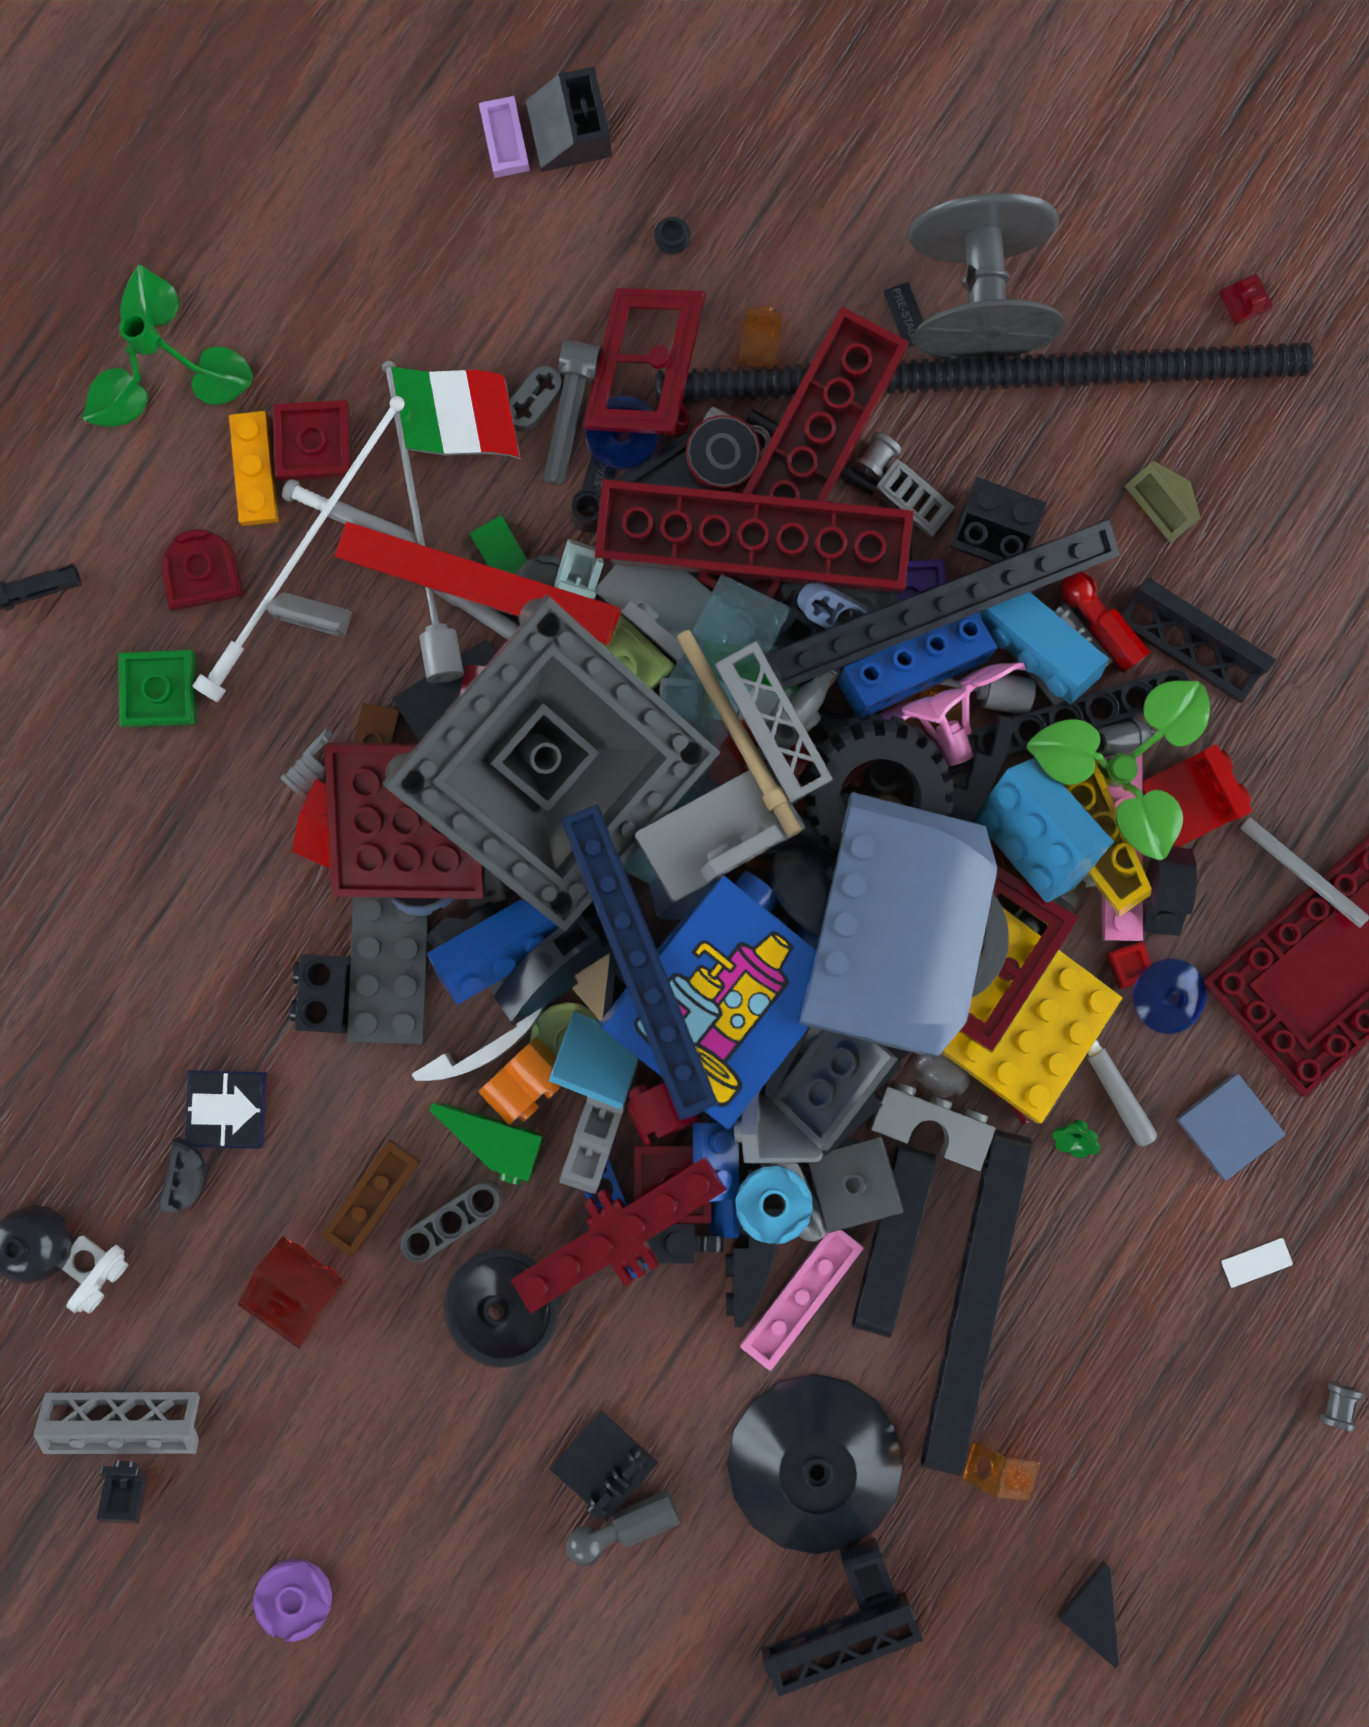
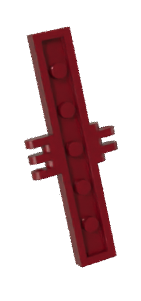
M707 1156L627 1207L620 1198L613 1201L607 1190L603 1189L597 1193L603 1205L602 1209H600L593 1197L584 1201L591 1215L586 1218L590 1230L519 1274L511 1281L530 1314L609 1264L613 1266L621 1282L628 1286L633 1282V1278L627 1269L628 1266L632 1268L638 1278L646 1274V1270L640 1261L642 1257L651 1270L659 1266V1262L648 1245L647 1240L722 1194L727 1189Z

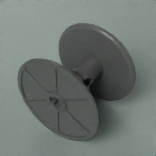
M980 194L954 199L937 205L922 213L912 222L908 229V239L916 251L924 256L940 261L966 263L967 276L962 278L961 285L967 290L968 303L945 309L924 320L917 327L913 337L914 345L919 351L936 358H951V360H956L957 357H962L963 361L967 360L968 357H974L975 360H979L980 356H985L987 360L991 356H997L998 359H1001L1003 355L1012 357L1039 349L1053 342L1063 333L1065 320L1059 311L1049 305L1035 301L1006 299L1005 288L1011 277L1004 270V259L1022 254L1039 246L1055 232L1059 223V214L1052 204L1040 198L1024 194Z

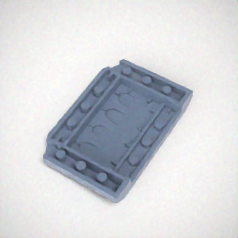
M852 792L849 796L841 831L843 833L812 974L810 982L806 987L798 1024L936 1058L940 1056L967 1022L997 873V865L986 826Z

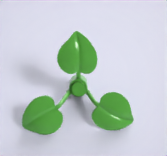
M1170 681L1157 686L1148 694L1144 702V718L1148 725L1158 731L1129 755L1120 753L1105 760L1102 754L1096 752L1100 744L1099 732L1089 723L1073 719L1060 721L1044 728L1028 742L1027 749L1036 758L1045 773L1055 781L1066 785H1075L1087 780L1093 774L1095 760H1097L1100 771L1108 786H1122L1124 791H1130L1136 797L1122 801L1117 807L1116 823L1122 836L1143 855L1152 859L1163 860L1167 857L1181 831L1183 823L1182 809L1176 799L1164 791L1153 790L1143 796L1142 791L1131 784V781L1138 772L1135 759L1156 743L1163 735L1175 747L1189 745L1202 735L1209 719L1210 702L1205 687L1198 681Z

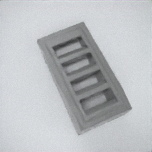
M898 459L880 480L873 493L875 497L890 508L913 510V524L931 538H933L955 508L919 475ZM899 478L903 483L894 493L890 488ZM911 487L915 492L906 503L901 498ZM923 496L927 499V502L917 513L913 507ZM933 505H936L940 509L929 523L924 517Z

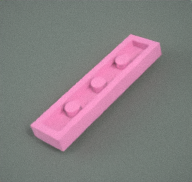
M843 1230L827 1232L817 1242L740 1343V1348L771 1371L863 1251L864 1247Z

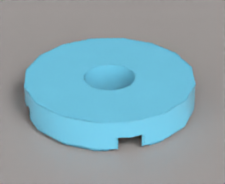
M779 1165L763 1166L749 1173L740 1184L735 1198L736 1214L743 1229L755 1240L764 1243H786L798 1237L810 1221L812 1194L804 1179L789 1168ZM770 1194H779L785 1200L784 1210L778 1215L767 1214L763 1209V1201Z

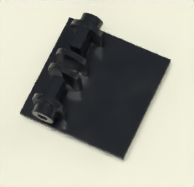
M601 1410L550 1470L588 1504L586 1509L594 1518L598 1519L601 1516L608 1522L654 1469L658 1461Z

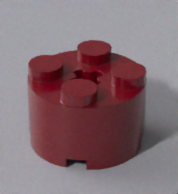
M665 1082L653 1088L649 1083H646L628 1092L630 1100L625 1105L644 1146L653 1144L650 1138L653 1135H656L657 1138L661 1137V1140L693 1126V1123L701 1122L698 1114L683 1120L679 1119Z

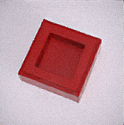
M1139 941L1105 954L1119 989H1124L1157 976L1144 941Z

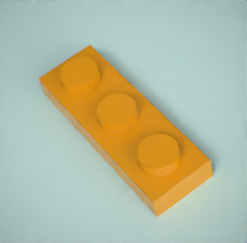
M266 411L229 415L239 523L242 526L279 522L269 415Z

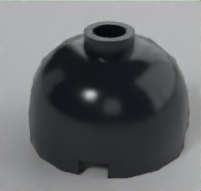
M32 1205L14 1210L0 1220L1 1276L11 1282L32 1284L46 1280L63 1269L71 1254L72 1237L71 1233H67L66 1227L62 1223L65 1220L61 1214L49 1207Z

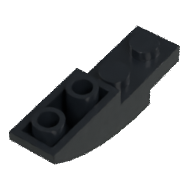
M598 913L587 920L580 914L566 932L558 928L534 948L505 979L495 993L494 998L513 1026L578 984L575 978L576 974L612 952Z
M747 1167V1176L761 1167ZM740 1176V1184L747 1176ZM763 1201V1209L767 1214H779L778 1205H764ZM741 1223L740 1236L741 1238H748V1243H733V1254H725L726 1277H733V1292L726 1293V1316H734V1327H743L756 1307L770 1275L777 1245L775 1243L769 1244L755 1240L743 1229Z

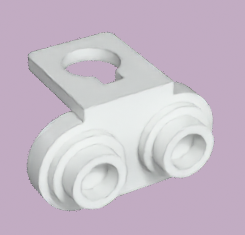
M86 1236L78 1237L71 1247L70 1257L62 1270L81 1285L70 1298L66 1307L73 1313L84 1310L90 1314L104 1298V1294L100 1292L103 1283L107 1279L112 1283L115 1282L126 1270L128 1263L124 1261L125 1251L118 1245H115L106 1253ZM87 1250L94 1256V1264L96 1266L92 1271L82 1272L76 1268L74 1258L79 1251Z

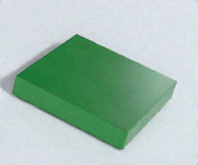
M195 651L118 653L120 727L142 728L197 725V691L192 687L196 681Z

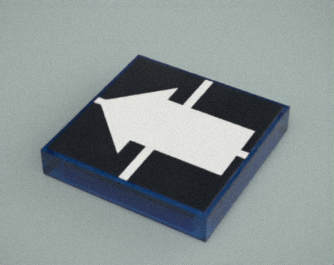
M188 1070L185 1140L191 1142L195 1147L264 1148L267 1072Z

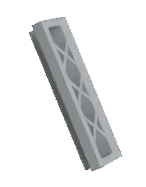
M757 641L715 664L720 677L791 804L805 798V795L833 780ZM754 654L761 666L757 682L740 678L734 664ZM764 673L771 686L761 684ZM745 685L755 688L752 698ZM760 689L775 693L780 700L776 717L758 711L755 704ZM783 708L791 721L780 718ZM763 719L774 722L771 732ZM778 724L796 729L799 739L795 752L778 747L774 740ZM802 742L810 756L799 753ZM783 754L793 756L790 767ZM800 758L814 762L822 777L801 788L793 774L797 759Z
M198 1392L45 1393L33 1436L43 1454H196L199 1438L194 1428L200 1397ZM54 1405H70L74 1410L62 1421H50ZM98 1405H108L112 1409V1412L100 1421H90L86 1416L87 1413ZM136 1405H146L151 1410L140 1420H128L124 1415ZM174 1405H187L184 1420H167L162 1414Z

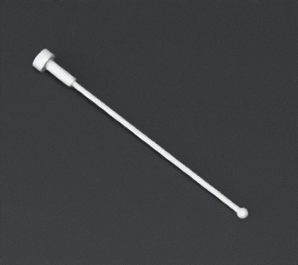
M394 396L391 398L389 410L236 642H230L208 677L202 674L199 675L192 686L217 703L226 692L220 685L243 652L244 648L241 646L395 413L404 408L405 403L401 397Z

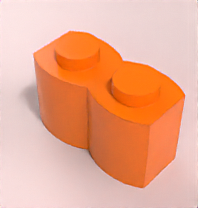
M537 1036L478 1092L508 1125L517 1118L523 1123L539 1108L535 1101L542 1094L549 1099L562 1087L549 1081L557 1057Z

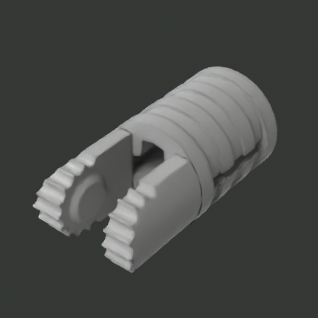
M327 728L302 753L303 756L295 762L296 764L293 767L291 766L288 772L280 777L304 800H306L314 780L322 782L326 776L325 766L314 755L331 740L333 734Z

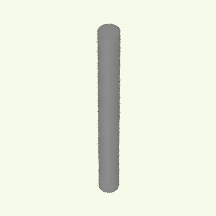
M1251 817L1241 826L1240 829L1356 926L1361 928L1368 921V914Z

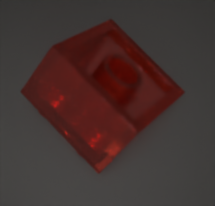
M283 1236L256 1267L238 1305L299 1349L334 1301L345 1280L339 1277L333 1268L321 1264L307 1254L301 1245L292 1243Z

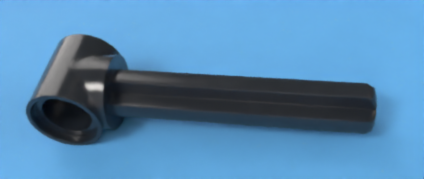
M684 433L616 478L615 481L645 483L686 451L690 435ZM594 486L591 489H583L573 496L571 501V520L578 530L583 532L597 530L602 488L598 490ZM589 504L594 506L598 512L592 517H584L579 514L578 509L583 505Z

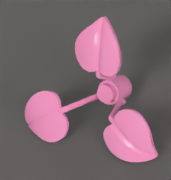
M1024 663L988 665L973 671L959 680L960 686H963L962 688L946 690L933 697L895 704L878 714H881L883 719H891L892 715L904 720L908 718L918 719L935 744L938 745L947 765H957L968 761L974 756L967 737L968 734L972 733L969 725L970 693L976 687L994 682L1015 669L1026 671ZM962 700V726L959 725L957 720L947 722L946 713ZM929 721L941 724L936 728L937 732Z

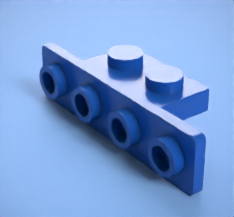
M710 1116L709 1122L693 1123V1164L707 1156L727 1190L709 1201L711 1202L709 1234L725 1238H738L740 1221L736 1214L735 1198L740 1182L739 1143H735L734 1124L728 1130Z

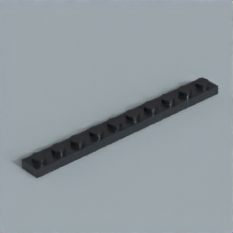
M1110 519L1098 521L764 653V656L783 690L1120 556Z

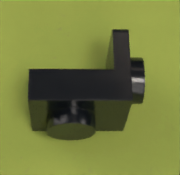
M119 1460L114 1461L113 1466H101L99 1475L104 1478V1484L96 1518L99 1522L139 1524L148 1476L140 1468H137V1463Z

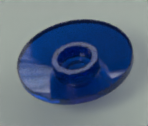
M631 396L610 398L606 408L653 411L645 402ZM586 430L587 445L593 456L602 464L616 469L631 468L644 462L653 453L659 439V434L628 432L631 434L630 439L626 442H621L618 438L623 432Z
M1163 959L1148 966L1138 978L1133 995L1134 1007L1140 1020L1150 1029L1164 1034L1178 1033L1192 1026L1202 1014L1206 1003V986L1201 974L1194 966L1179 959ZM1179 992V1000L1173 1005L1172 996Z

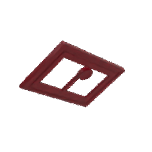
M616 288L583 423L584 429L675 434L706 298L704 291ZM630 308L680 310L671 353L665 346L657 345L649 351L648 355L620 354ZM617 362L650 364L655 369H662L667 366L657 411L606 409Z
M997 866L993 888L994 895L997 897L998 894H1001L1046 923L1048 927L1021 968L1014 958L1006 957L997 976L1003 981L1012 982L987 1021L983 1022L973 1014L968 1013L967 1022L959 1031L990 1053L995 1050L1079 920V917L1051 900L1046 903L1035 889Z

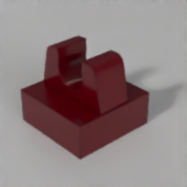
M1257 273L1225 287L1220 293L1236 326L1269 311L1273 306Z

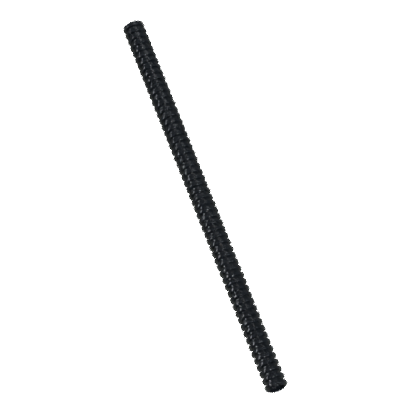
M1305 342L1300 347L1298 343H1291L1289 346L1281 343L1277 347L1274 344H1268L1265 348L1261 344L1256 345L1254 348L1251 345H1245L1242 349L1238 345H1234L1231 349L1228 346H1221L1219 350L1215 346H1211L1208 350L1205 347H1198L1196 351L1192 347H1188L1185 351L1182 348H1175L1173 352L1169 348H1164L1162 352L1159 349H1152L1151 353L1146 349H1141L1139 353L1136 350H1129L1128 354H1125L1123 350H1118L1116 354L1113 351H1106L1105 355H1102L1100 351H1095L1093 355H1090V352H1083L1082 356H1079L1077 352H1072L1070 356H1067L1066 353H1060L1059 357H1056L1054 353H1049L1047 357H1044L1043 354H1037L1036 358H1033L1031 354H1026L1024 358H1021L1020 355H1014L1013 359H1010L1008 355H1003L1001 359H998L997 356H991L990 360H987L985 356H980L979 360H975L974 357H968L967 361H963L962 357H957L956 361H952L951 358H945L944 362H940L939 358H934L933 362H929L928 359H922L921 363H917L916 359H911L910 363H905V360L901 361L886 391L888 394H893L894 390H899L900 394H904L906 390L916 393L917 389H921L923 393H927L929 389L939 392L940 388H944L946 392H950L952 388H956V391H962L963 387L973 391L975 387H979V390H985L986 386L996 390L998 386H1001L1002 389H1008L1010 385H1013L1015 389H1019L1021 385H1024L1025 388H1031L1033 384H1036L1037 388H1042L1044 384H1047L1048 387H1054L1056 383L1060 387H1065L1067 383H1070L1071 386H1077L1079 382L1083 386H1088L1090 382H1093L1094 385H1100L1102 381L1106 385H1111L1113 381H1116L1117 384H1123L1125 380L1129 384H1134L1136 380H1139L1140 383H1146L1148 379H1150L1151 383H1157L1159 379L1162 382H1169L1171 378H1173L1174 382H1180L1182 378L1185 381H1192L1194 377L1197 381H1203L1206 377L1208 380H1215L1217 376L1220 380H1226L1229 376L1231 379H1238L1240 375L1243 379H1249L1252 375L1258 379L1263 374L1266 378H1273L1275 374L1279 378L1284 377L1286 374L1289 377H1296L1298 373L1300 376L1305 377L1309 375L1313 367L1314 354L1311 345ZM796 364L795 368L784 365L783 369H778V365H773L772 369H767L764 365L759 370H755V366H750L749 370H744L741 366L736 371H732V367H727L726 371H721L720 367H717L712 372H709V368H704L703 372H697V368H694L692 372L688 373L682 403H687V399H693V402H698L699 398H704L705 402H710V398H716V401H721L722 397H727L728 401H733V397H739V400H744L745 396H750L751 400H756V396L767 399L769 395H773L774 399H778L779 395H784L787 399L796 393L811 364H807L806 368H801V364ZM658 370L656 374V398L658 401H660L666 373L663 374V370Z

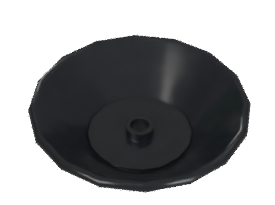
M812 1374L782 1380L752 1400L733 1430L727 1466L733 1497L754 1529L782 1548L820 1554L850 1548L880 1526L897 1499L903 1460L896 1428L876 1399L847 1380ZM814 1465H821L824 1468V1472L822 1475L815 1477L810 1474V1469Z

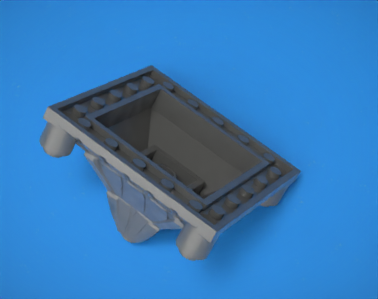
M545 595L542 599H533L524 605L520 612L519 628L468 685V688L449 707L442 718L430 729L411 753H402L390 760L386 767L387 779L383 782V785L566 932L592 902V898L560 819L598 804L621 863L624 865L639 847L634 839V834L666 816L721 752L552 598Z

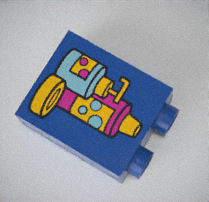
M746 870L735 883H732L725 876L712 881L657 950L719 1105L707 1109L705 1112L728 1130L810 1027L798 1023L820 938L802 926L794 933L775 918L771 913L780 902L774 891L762 880ZM626 988L598 1023V1026L663 1077L629 991Z

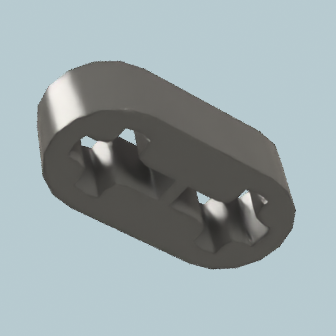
M550 366L536 368L509 400L515 430L519 432L533 430L560 398L563 384L561 376L556 369ZM551 378L554 389L549 390L545 388L537 397L536 395L540 391L538 381L543 380L546 382ZM532 401L533 403L529 408L531 417L529 419L522 417L520 420H517L516 409L519 407L524 410Z

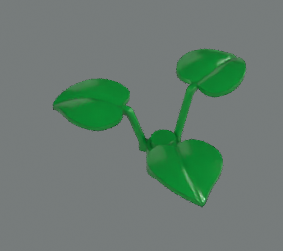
M138 265L122 297L120 306L122 321L119 326L121 336L129 344L125 351L129 355L133 375L131 377L126 370L120 368L107 369L99 374L90 386L82 418L93 425L117 427L128 424L141 415L146 407L148 394L143 387L137 384L141 379L137 353L151 355L160 347L191 371L197 372L192 379V390L199 400L209 405H222L238 397L251 385L253 381L252 370L243 357L229 348L212 347L206 349L200 357L198 366L168 345L160 337L155 326H164L175 317L179 308L178 294L166 280L153 274L144 266Z

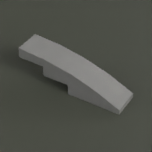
M639 1058L634 1070V1074L628 1092L631 1091L641 1061ZM628 1093L621 1109L587 1097L560 1176V1183L596 1194L626 1106L625 1104L629 1097Z

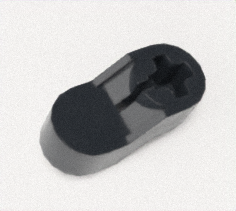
M489 901L468 919L453 918L452 916L445 917L427 935L426 939L434 948H437L499 911Z

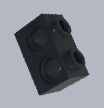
M300 954V962H295L293 969V982L298 984L297 999H293L290 1006V1021L295 1022L294 1030L328 1033L348 1032L351 957ZM321 964H325L330 970V978L324 985H319L314 979V971ZM319 1001L327 1009V1016L321 1023L315 1022L311 1016L313 1005Z

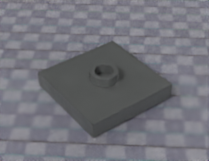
M882 1137L832 1150L826 1156L822 1153L820 1161L808 1162L828 1233L904 1212Z

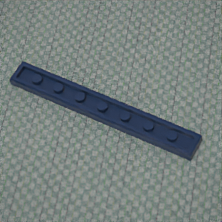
M598 804L560 819L679 1119H686L719 1105Z

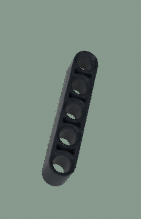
M899 1144L896 1147L891 1169L904 1212L878 1219L876 1222L853 1313L852 1328L888 1338L893 1333L934 1173L936 1154Z

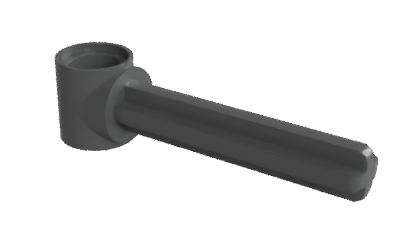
M568 339L563 341L558 372L565 379L543 476L544 481L548 484L560 486L565 483L586 383H591L594 380L601 346Z

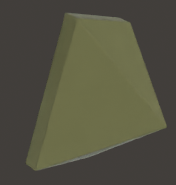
M1155 461L1151 462L1125 485V488L1170 543L1201 519L1191 482Z

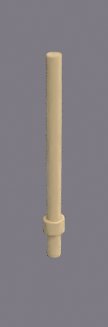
M691 631L681 632L676 638L765 796H763L762 800L770 813H775L788 838L797 835L802 829L788 806L790 800L783 787L778 788Z

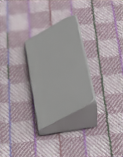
M289 593L279 594L268 603L266 608L268 613L276 620L342 638L343 636L346 637L352 612L348 609Z

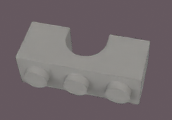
M896 1081L893 1088L883 1085L880 1093L883 1106L872 1115L868 1128L908 1144L913 1129L919 1123L927 1120L936 1121L941 1126L944 1134L939 1155L977 1171L981 1170L996 1129L986 1124L988 1116L970 1109H966L965 1114L961 1115L950 1110L951 1102L933 1095L930 1096L927 1102L914 1097L917 1089Z

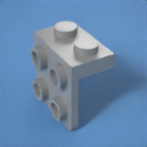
M761 1089L742 1112V1119H737L734 1123L735 1143H742L744 1163L818 1162L822 1159V1150L769 1098L761 1095Z

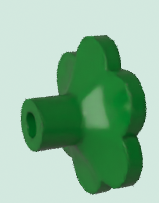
M1075 1120L1073 1123L1067 1124L1065 1127L1055 1128L1052 1136L1056 1140L1055 1147L1061 1152H1069L1073 1157L1085 1158L1088 1154L1095 1155L1099 1153L1100 1144L1097 1142L1098 1135L1094 1131L1087 1129V1123L1082 1120Z

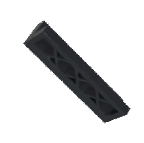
M1149 577L1138 587L1121 613L1123 619L1139 638L1240 703L1245 701L1259 677L1269 672L1276 661L1269 654ZM1138 603L1151 610L1154 624L1140 626L1129 619ZM1160 617L1165 619L1167 622L1161 623ZM1175 626L1182 630L1185 645L1173 647L1166 643L1162 628ZM1155 630V631H1156V635H1154L1153 633H1151V632H1149V631ZM1191 637L1199 642L1192 643ZM1206 646L1213 650L1216 665L1204 667L1197 663L1194 648ZM1187 650V655L1180 651ZM1223 658L1227 659L1230 662L1224 663ZM1237 666L1250 674L1241 690L1228 683L1225 668ZM1218 670L1219 676L1211 671Z
M903 1592L896 1595L897 1599L863 1612L857 1610L762 1647L763 1664L768 1677L771 1676L778 1697L923 1641L906 1593ZM909 1623L912 1631L897 1638L885 1632ZM875 1636L870 1648L860 1652L849 1646ZM881 1639L887 1641L882 1644H879ZM839 1650L835 1661L831 1664L824 1666L814 1661L816 1658ZM845 1653L851 1655L849 1657L843 1658ZM803 1664L797 1677L782 1682L780 1672ZM809 1667L814 1669L813 1671L807 1673Z

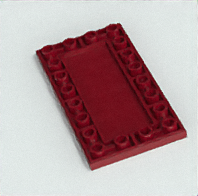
M1369 835L1322 875L1325 880L1368 915ZM1310 886L1200 981L1302 1097H1306L1369 1041V919L1359 928Z

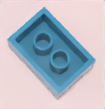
M1036 758L1009 768L989 794L974 819L979 825L986 826L988 836L1046 903L1075 889L1114 842L1065 786L1045 773Z

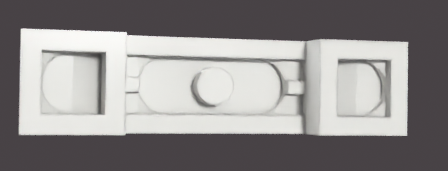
M547 1004L517 1023L516 1028L458 1064L455 1063L450 1053H446L412 1073L415 1081L440 1080L471 1072L487 1065L508 1052L523 1039L544 1012Z

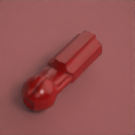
M1078 572L1062 580L1060 596L1063 602L1069 607L1080 609L1090 622L1089 632L1112 658L1122 673L1126 672L1150 653L1115 608L1107 609L1097 596V585L1088 573Z

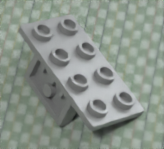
M615 564L595 588L596 594L608 604L619 607L621 609L620 614L699 681V677L676 638L681 632L690 630L695 640L696 633L700 629H705L704 633L745 641H749L755 634L753 627L690 573L685 571ZM697 642L706 658L703 642L702 644Z
M764 762L778 788L782 787L769 764ZM751 770L634 834V839L672 902H677L788 839L775 813H770L762 800L765 795ZM789 802L788 806L803 830L805 825L794 806Z

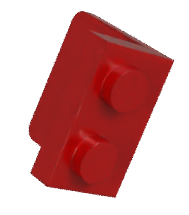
M1217 744L1142 782V792L1144 795L1153 790L1164 791L1174 797L1182 809L1183 823L1181 831L1172 845L1173 847H1181L1228 822L1240 819L1253 812L1249 805L1251 797L1248 790L1243 784H1238L1231 771L1233 770V763L1229 755L1224 750H1220Z

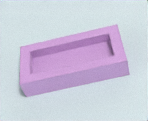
M510 96L479 103L494 177L498 178L530 171L515 97Z

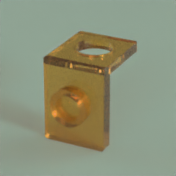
M974 1442L963 1479L997 1498L1029 1501L1040 1463L1030 1459L1005 1457L980 1443ZM985 1456L991 1463V1473L987 1479L982 1480L977 1473V1463L980 1458Z

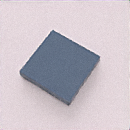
M1238 1073L1231 1075L1176 1118L1177 1122L1217 1174L1225 1181L1286 1135Z

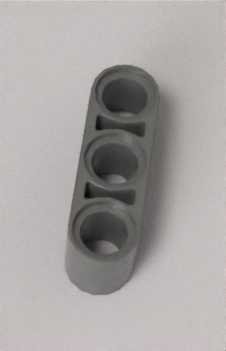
M481 1181L415 1224L401 1239L403 1255L413 1262L427 1260L490 1218L503 1203L501 1187L492 1181ZM487 1190L493 1195L494 1205L492 1208L483 1209L477 1205L475 1201L477 1191ZM454 1211L459 1214L462 1220V1226L459 1230H450L445 1226L443 1221L445 1212ZM414 1233H422L428 1237L430 1244L427 1251L420 1252L413 1247L412 1236Z

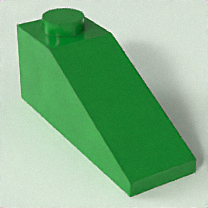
M439 1101L431 1104L430 1111L492 1171L499 1172L500 1180L520 1185L522 1180L529 1181L532 1178L545 1134L514 1124L508 1125L504 1121Z

